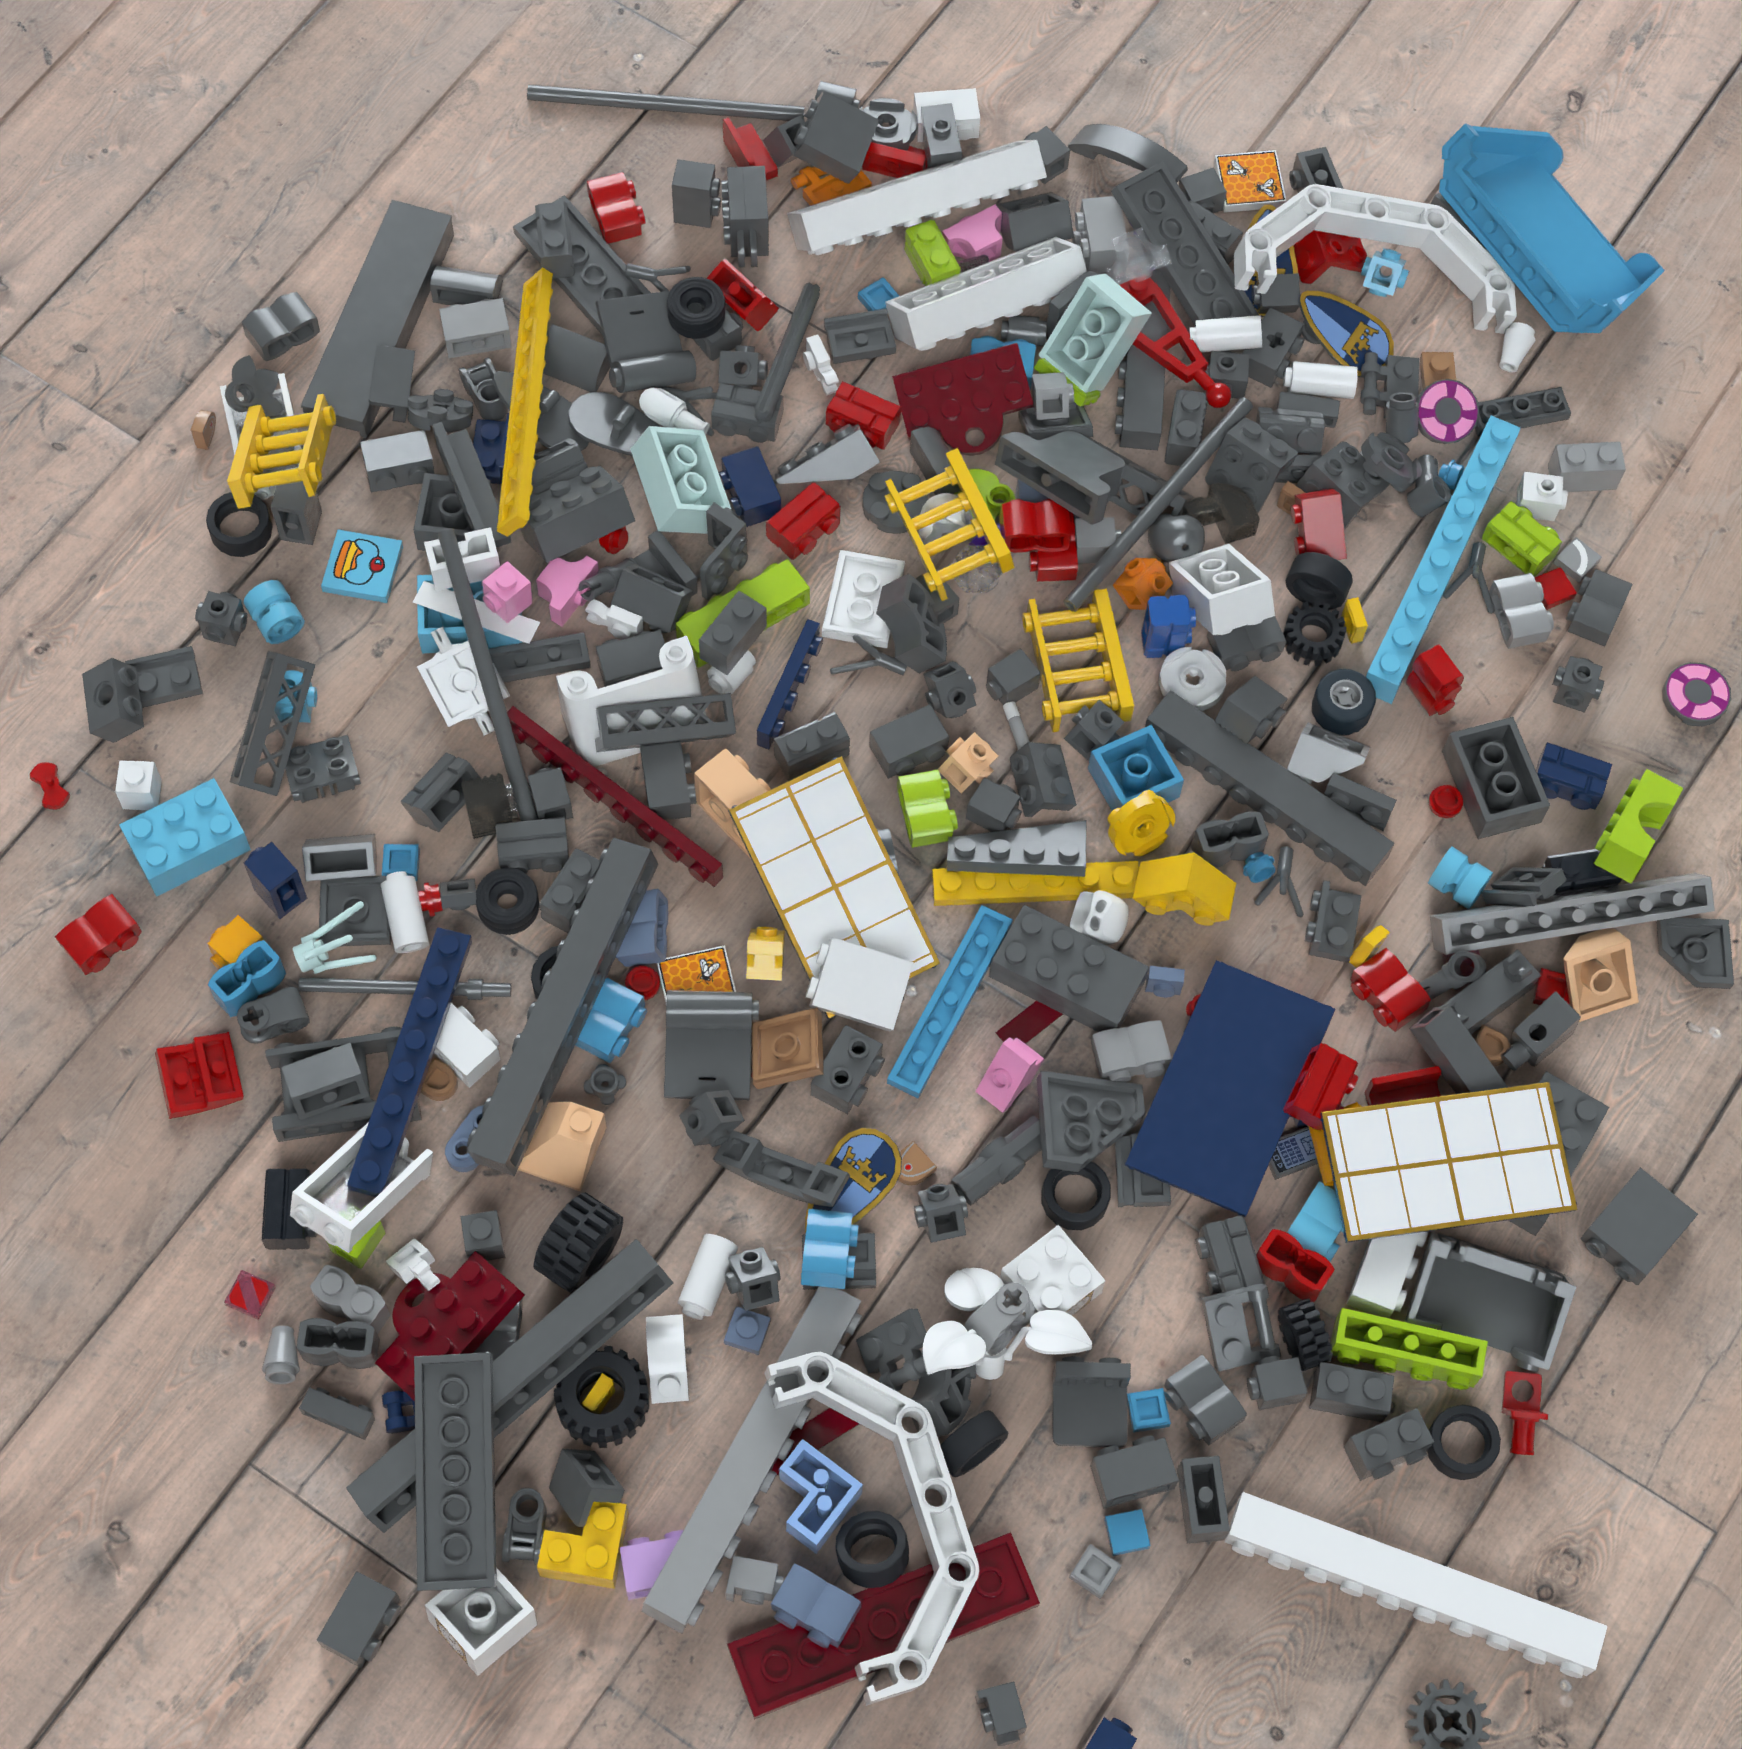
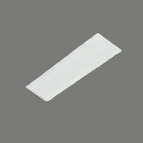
M423 581L413 603L462 620L454 591L448 589L435 591L434 584ZM474 599L483 628L530 644L540 622L517 615L509 623H506L498 614L492 612L484 602Z

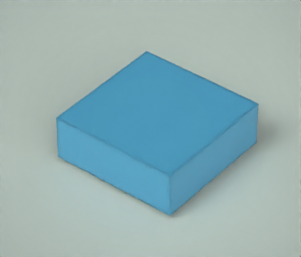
M884 277L858 292L859 301L868 311L886 309V301L899 297V294Z
M384 844L382 876L404 871L407 873V876H414L415 881H418L419 844Z
M1163 1388L1127 1394V1406L1133 1433L1170 1426L1171 1423Z
M1142 1509L1105 1516L1104 1521L1112 1556L1150 1548Z

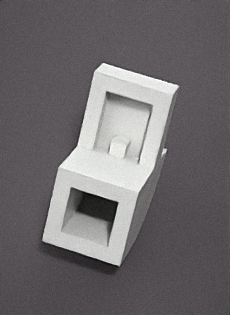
M683 1314L646 1317L647 1355L652 1404L689 1401Z

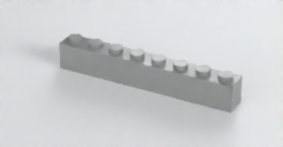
M1691 873L1632 884L1554 895L1544 900H1536L1537 905L1535 906L1492 905L1430 915L1434 950L1447 955L1459 951H1472L1715 911L1711 877Z

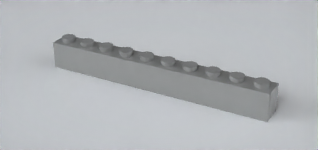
M818 1287L777 1363L812 1352H823L840 1360L846 1346L840 1344L846 1332L851 1335L854 1334L862 1319V1315L857 1313L861 1300L838 1288ZM812 1366L807 1369V1375L812 1381L822 1382L826 1380L825 1372L820 1367ZM796 1374L776 1377L775 1384L768 1386L766 1381L643 1603V1613L681 1634L687 1624L693 1627L696 1625L705 1605L699 1603L706 1590L711 1593L715 1590L723 1574L718 1569L724 1556L730 1560L733 1557L741 1541V1538L736 1536L742 1523L749 1526L759 1508V1505L754 1503L760 1491L767 1494L777 1475L776 1472L772 1471L777 1459L785 1461L794 1444V1441L789 1438L795 1426L802 1429L812 1409L807 1407L810 1399L777 1409L774 1407L772 1400L775 1394L774 1388L782 1387L783 1393L800 1387Z

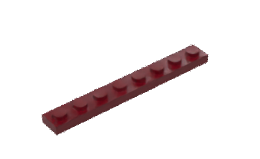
M512 706L507 711L516 743H525L532 749V753L545 764L550 762L556 768L561 767L564 779L567 782L573 783L575 781L583 787L585 794L596 803L601 801L610 808L611 814L622 823L629 822L636 828V832L641 838L649 843L654 841L662 847L663 853L675 863L678 861L682 862L688 867L690 874L699 882L704 883L707 881L715 887L723 879V864L516 707Z

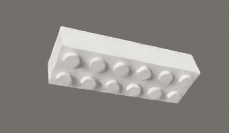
M1054 237L888 300L885 304L895 338L915 349L923 351L937 345L936 342L942 339L960 338L966 334V330L973 327H988L994 324V319L999 317L1017 316L1023 312L1025 307L1048 304L1052 300L1051 297L1057 296L1082 274L1087 272L1081 247Z

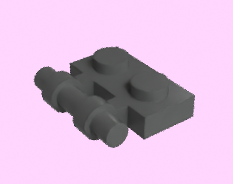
M1368 352L1365 354V363L1361 366L1364 389L1361 391L1360 402L1363 404V413L1365 415L1376 414V406L1384 407V418L1386 419V404L1390 401L1392 394L1411 393L1416 396V399L1419 396V358L1388 355L1385 360V366H1380L1377 363L1378 354ZM1377 380L1384 381V392H1380L1377 389Z
M907 1309L856 1339L868 1374L880 1372L881 1376L878 1382L897 1392L902 1389L904 1383L909 1380L917 1381L927 1374L923 1356L920 1352L927 1332L918 1309ZM904 1358L903 1367L898 1370L896 1362Z

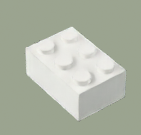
M1230 544L1168 562L1170 578L1173 582V596L1186 595L1189 600V607L1195 608L1196 620L1212 635L1228 634L1235 628L1245 625H1256L1264 619L1275 616L1271 580Z

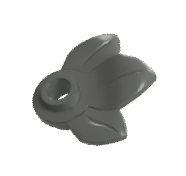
M249 355L239 359L232 368V382L228 384L225 390L227 404L237 412H247L250 406L262 405L266 417L278 415L284 408L271 395L278 384L279 373L268 369L256 370L253 359ZM237 391L242 393L244 397L243 402L238 399Z

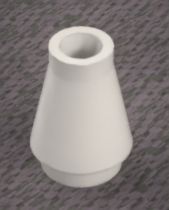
M1514 322L1510 325V328L1505 330L1502 356L1499 363L1501 369L1507 372H1517L1520 363L1535 342V331L1531 326Z

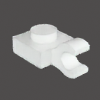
M415 1238L386 1260L391 1270L406 1284L412 1279L417 1278L430 1291L441 1282L430 1270L431 1267L429 1265L435 1261L434 1257Z

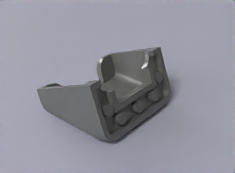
M1431 1231L1405 1321L1415 1325L1488 1341L1487 1346L1511 1353L1513 1357L1518 1359L1516 1365L1533 1372H1538L1539 1367L1549 1370L1577 1286L1569 1276Z

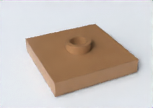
M818 1008L752 1023L753 1085L757 1089L823 1075L822 1013Z

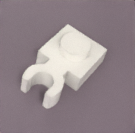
M819 335L806 338V352H803L806 368L808 371L813 370L817 380L821 381L826 396L836 393L838 389L836 383H839V379L830 365V358Z
M593 599L585 609L589 613L586 620L596 625L607 626L608 631L620 640L634 637L636 634L644 631L642 616L615 605H611L608 608L602 602Z

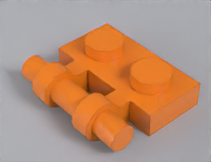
M807 166L801 169L799 175L791 178V184L796 190L805 185L807 186L803 189V198L810 206L872 187V182L862 170L849 184L832 175L820 179L819 177L827 173L814 166L812 168Z

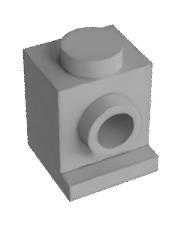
M733 1555L726 1588V1600L734 1602L736 1594L742 1596L741 1600L743 1602L755 1605H763L764 1600L773 1601V1598L784 1582V1577L778 1576V1564Z

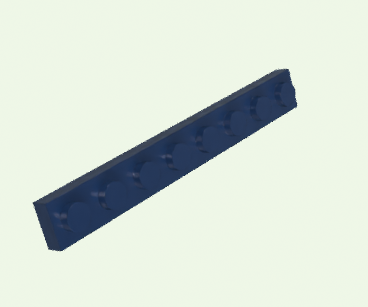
M439 927L436 929L347 1183V1188L350 1191L377 1197L389 1184L472 944L471 935Z

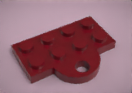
M1018 343L892 376L908 439L911 440V431L931 427L936 429L938 433H941L948 447L952 450L958 448L962 455L974 456L989 451L996 445L1002 435L1004 426L1003 415L1034 407ZM971 430H980L984 434V441L980 445L972 446L967 443L966 436Z
M476 1251L451 1278L443 1274L433 1273L441 1282L430 1291L416 1278L401 1291L396 1299L392 1319L394 1327L400 1335L377 1359L375 1364L414 1401V1356L474 1353L525 1296L521 1290ZM424 1293L423 1301L418 1306L412 1307L414 1299Z

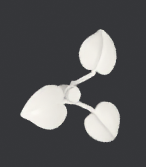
M964 1268L957 1270L947 1279L944 1293L947 1301L952 1306L964 1311H973L982 1307L1005 1284L997 1275L988 1270ZM1045 1310L1035 1313L1030 1318V1327H1022L1008 1349L1005 1347L1000 1353L991 1356L986 1352L984 1340L976 1334L975 1330L967 1331L961 1323L956 1321H944L933 1325L927 1331L923 1343V1361L928 1375L941 1370L961 1369L976 1364V1374L981 1378L992 1380L999 1378L1003 1374L1005 1360H1012L1013 1352L1025 1336L1027 1347L1043 1354H1070L1091 1350L1092 1341L1081 1324L1070 1314L1059 1310Z

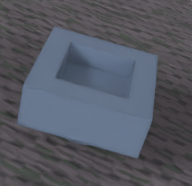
M1149 966L1145 992H1153L1154 995L1164 998L1180 995L1184 984L1185 969Z
M736 1306L724 1338V1344L759 1355L771 1322V1317L749 1310L745 1311L743 1308Z

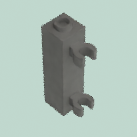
M1517 949L1442 1006H1451L1469 1033L1473 1034L1482 1024L1488 1023L1532 990L1541 975Z

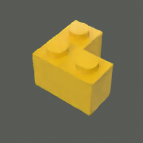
M1193 852L1140 862L1133 900L1145 907V910L1151 914L1163 915L1169 911L1182 910L1191 916L1196 923L1210 926L1214 922L1229 920L1236 882Z
M593 1502L587 1522L583 1527L582 1536L544 1530L537 1564L540 1577L615 1589L621 1558L620 1547H623L629 1515L627 1504Z

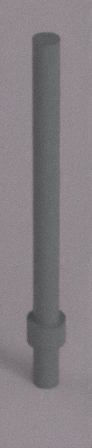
M299 978V991L414 995L418 981ZM468 979V982H458L454 996H467L468 1000H483V997H511L512 985L511 983H484L483 979Z

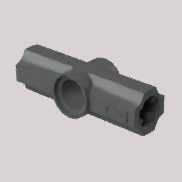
M1033 1115L1005 1138L1000 1136L988 1144L979 1154V1158L951 1179V1184H953L958 1196H964L966 1203L971 1206L999 1183L1002 1185L1006 1184L1017 1176L1025 1167L1026 1162L1042 1150L1040 1119Z

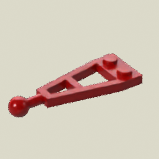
M1141 268L1118 281L1117 284L1143 306L1153 301L1171 329L1169 333L1155 342L1140 332L1133 345L1185 383H1189L1194 379L1206 391V400L1213 408L1227 406L1231 400L1230 388L1224 383H1215L1205 372L1208 362L1194 340L1190 339L1189 332L1161 288ZM1180 343L1192 364L1186 366L1167 352V350Z

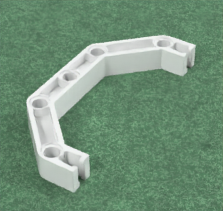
M1312 184L1249 228L1234 253L1235 289L1247 290L1249 288V281L1256 270L1259 280L1257 293L1266 294L1277 277L1276 257L1313 230L1419 248L1472 301L1474 329L1486 330L1488 322L1496 315L1497 326L1495 327V333L1504 334L1505 330L1517 317L1514 282L1492 255L1447 210L1437 205Z
M812 1352L768 1365L764 1373L768 1386L775 1384L776 1377L796 1374L800 1387L783 1393L782 1387L774 1388L775 1394L772 1400L775 1409L813 1398L893 1442L934 1574L895 1652L861 1662L855 1667V1671L860 1682L866 1680L865 1675L869 1671L881 1668L889 1670V1677L893 1685L878 1692H875L873 1685L866 1687L867 1692L863 1694L866 1706L911 1692L920 1687L929 1677L979 1574L976 1554L931 1415L921 1404L823 1352ZM812 1366L820 1367L825 1372L826 1380L822 1382L812 1381L807 1375V1369ZM904 1417L914 1418L919 1424V1432L908 1433L902 1427L901 1420ZM929 1489L937 1490L942 1496V1505L934 1507L928 1504L925 1499V1491ZM959 1563L965 1568L966 1578L964 1581L954 1580L950 1576L949 1564ZM909 1660L916 1665L918 1669L916 1679L908 1680L901 1675L899 1669L901 1661Z

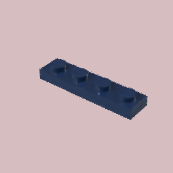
M807 619L757 728V746L770 750L774 738L783 734L786 721L783 720L787 711H793L798 699L796 690L799 683H806L811 670V665H808L812 655L817 657L821 650L823 638L820 637V623Z

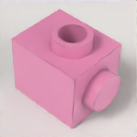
M508 561L482 581L485 605L492 612L498 614L506 623H509L532 604L531 582Z

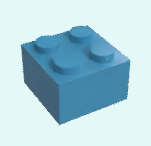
M1152 725L1091 751L1088 770L1112 811L1116 808H1121L1146 790H1152L1156 795L1163 797L1168 803L1180 798L1184 779Z

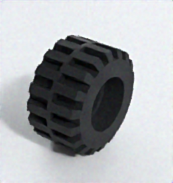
M583 1192L566 1204L547 1229L535 1254L534 1269L572 1294L602 1268L612 1253L622 1231L623 1217L588 1193Z
M605 1345L604 1351L596 1350L556 1384L557 1386L554 1388L555 1406L564 1429H568L570 1436L576 1441L580 1438L583 1440L584 1445L590 1447L592 1443H598L599 1448H607L608 1442L614 1441L615 1446L623 1443V1437L628 1436L631 1439L636 1434L635 1428L637 1426L642 1427L644 1424L645 1413H648L649 1391L644 1371L640 1370L639 1363L635 1358L630 1360L628 1353L622 1349L618 1353L614 1352L613 1346ZM603 1373L623 1388L624 1398L613 1411L605 1414H594L581 1406L580 1396L583 1390L592 1382L597 1381Z

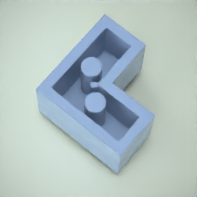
M803 1439L779 1468V1479L804 1497L803 1501L786 1521V1532L817 1554L862 1495L863 1484Z

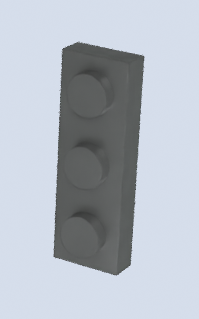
M584 632L531 641L530 644L519 643L489 649L492 662L503 683L591 668Z

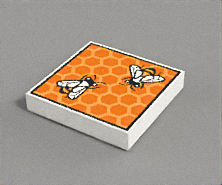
M1276 150L1215 155V171L1227 191L1223 207L1224 213L1260 210L1264 205L1268 204L1278 208L1286 202Z
M725 945L668 957L665 959V962L657 963L665 1002H667V990L736 992Z

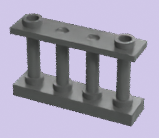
M388 1027L380 1033L300 1045L281 1043L276 1045L274 1049L265 1050L271 1069L280 1068L284 1112L280 1116L272 1117L273 1131L278 1142L355 1131L363 1128L369 1122L376 1101L370 1098L366 1055L387 1052L389 1065L402 1028ZM351 1043L369 1096L354 1101L352 1105L339 1106L299 1120L281 1067ZM418 1100L410 1122L422 1120Z

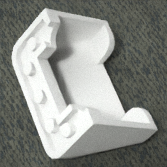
M687 636L671 640L662 646L659 653L661 670L597 689L594 679L585 671H571L556 676L561 714L575 752L592 766H600L641 753L640 748L596 753L595 739L600 736L596 708L702 696L693 650ZM703 704L693 706L699 710ZM680 706L675 709L670 717L679 725L685 726L690 723L695 714L685 706ZM662 708L661 710L667 713L670 708ZM644 710L637 719L648 730L655 729L662 720L652 710ZM637 711L626 713H628L631 717H634ZM618 713L606 715L609 734L622 733L629 723ZM699 718L695 724H703L705 722ZM666 722V723L662 726V728H667V727H672V726ZM632 726L628 732L639 730Z

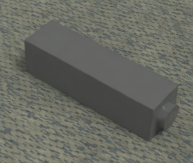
M1451 1006L1434 1007L1409 1028L1436 1066H1440L1441 1074L1455 1094L1508 1088Z

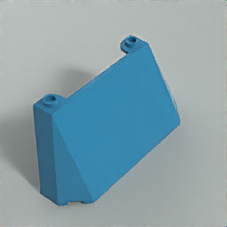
M1464 124L1442 146L1444 168L1443 179H1440L1439 192L1554 332L1600 334L1665 270L1648 253L1635 254L1627 262L1623 259L1553 175L1561 166L1564 154L1561 146L1548 132L1479 127Z

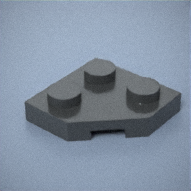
M1679 917L1657 920L1658 952L1661 957L1696 988L1731 989L1734 985L1729 920Z

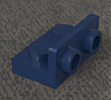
M507 413L506 421L477 419L473 446L486 478L492 484H502L509 413Z

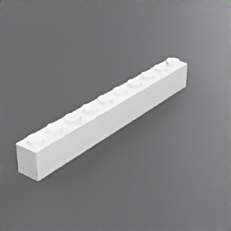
M1245 1492L1238 1499L1229 1526L1230 1532L1226 1536L1225 1543L1233 1545L1232 1550L1239 1554L1250 1557L1254 1553L1269 1558L1268 1563L1274 1567L1283 1570H1289L1290 1567L1304 1571V1576L1312 1581L1326 1583V1580L1339 1584L1341 1585L1340 1590L1357 1597L1366 1594L1377 1598L1376 1603L1382 1607L1391 1610H1398L1401 1607L1414 1612L1413 1617L1430 1624L1439 1621L1450 1625L1449 1630L1460 1636L1472 1637V1634L1487 1639L1486 1644L1495 1649L1508 1651L1509 1648L1523 1652V1658L1533 1663L1545 1664L1546 1661L1560 1666V1672L1571 1677L1582 1678L1583 1675L1588 1676L1596 1670L1607 1626Z

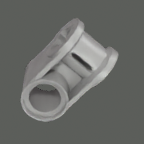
M1008 1283L1002 1286L982 1307L973 1312L964 1327L967 1331L975 1330L976 1334L984 1340L986 1352L993 1356L1000 1353L1021 1328L1030 1323V1318L1035 1313L1034 1304L1024 1286L1019 1283ZM1012 1303H1015V1304L1020 1305V1306H1019V1307H1016V1306L1011 1305V1304H1012Z

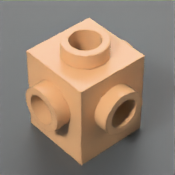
M974 732L966 741L959 737L947 749L946 752L950 757L938 770L962 794L974 781L980 785L983 778H987L994 771L990 765L998 755L986 741L982 740Z

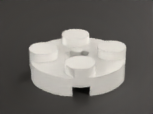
M1192 647L1179 648L1169 654L1162 665L1158 679L1162 695L1165 697L1171 690L1200 711L1213 707L1219 702L1225 690L1226 669L1218 656L1209 650H1191ZM1190 674L1192 677L1198 675L1200 677L1198 684L1192 685L1187 683L1186 675Z

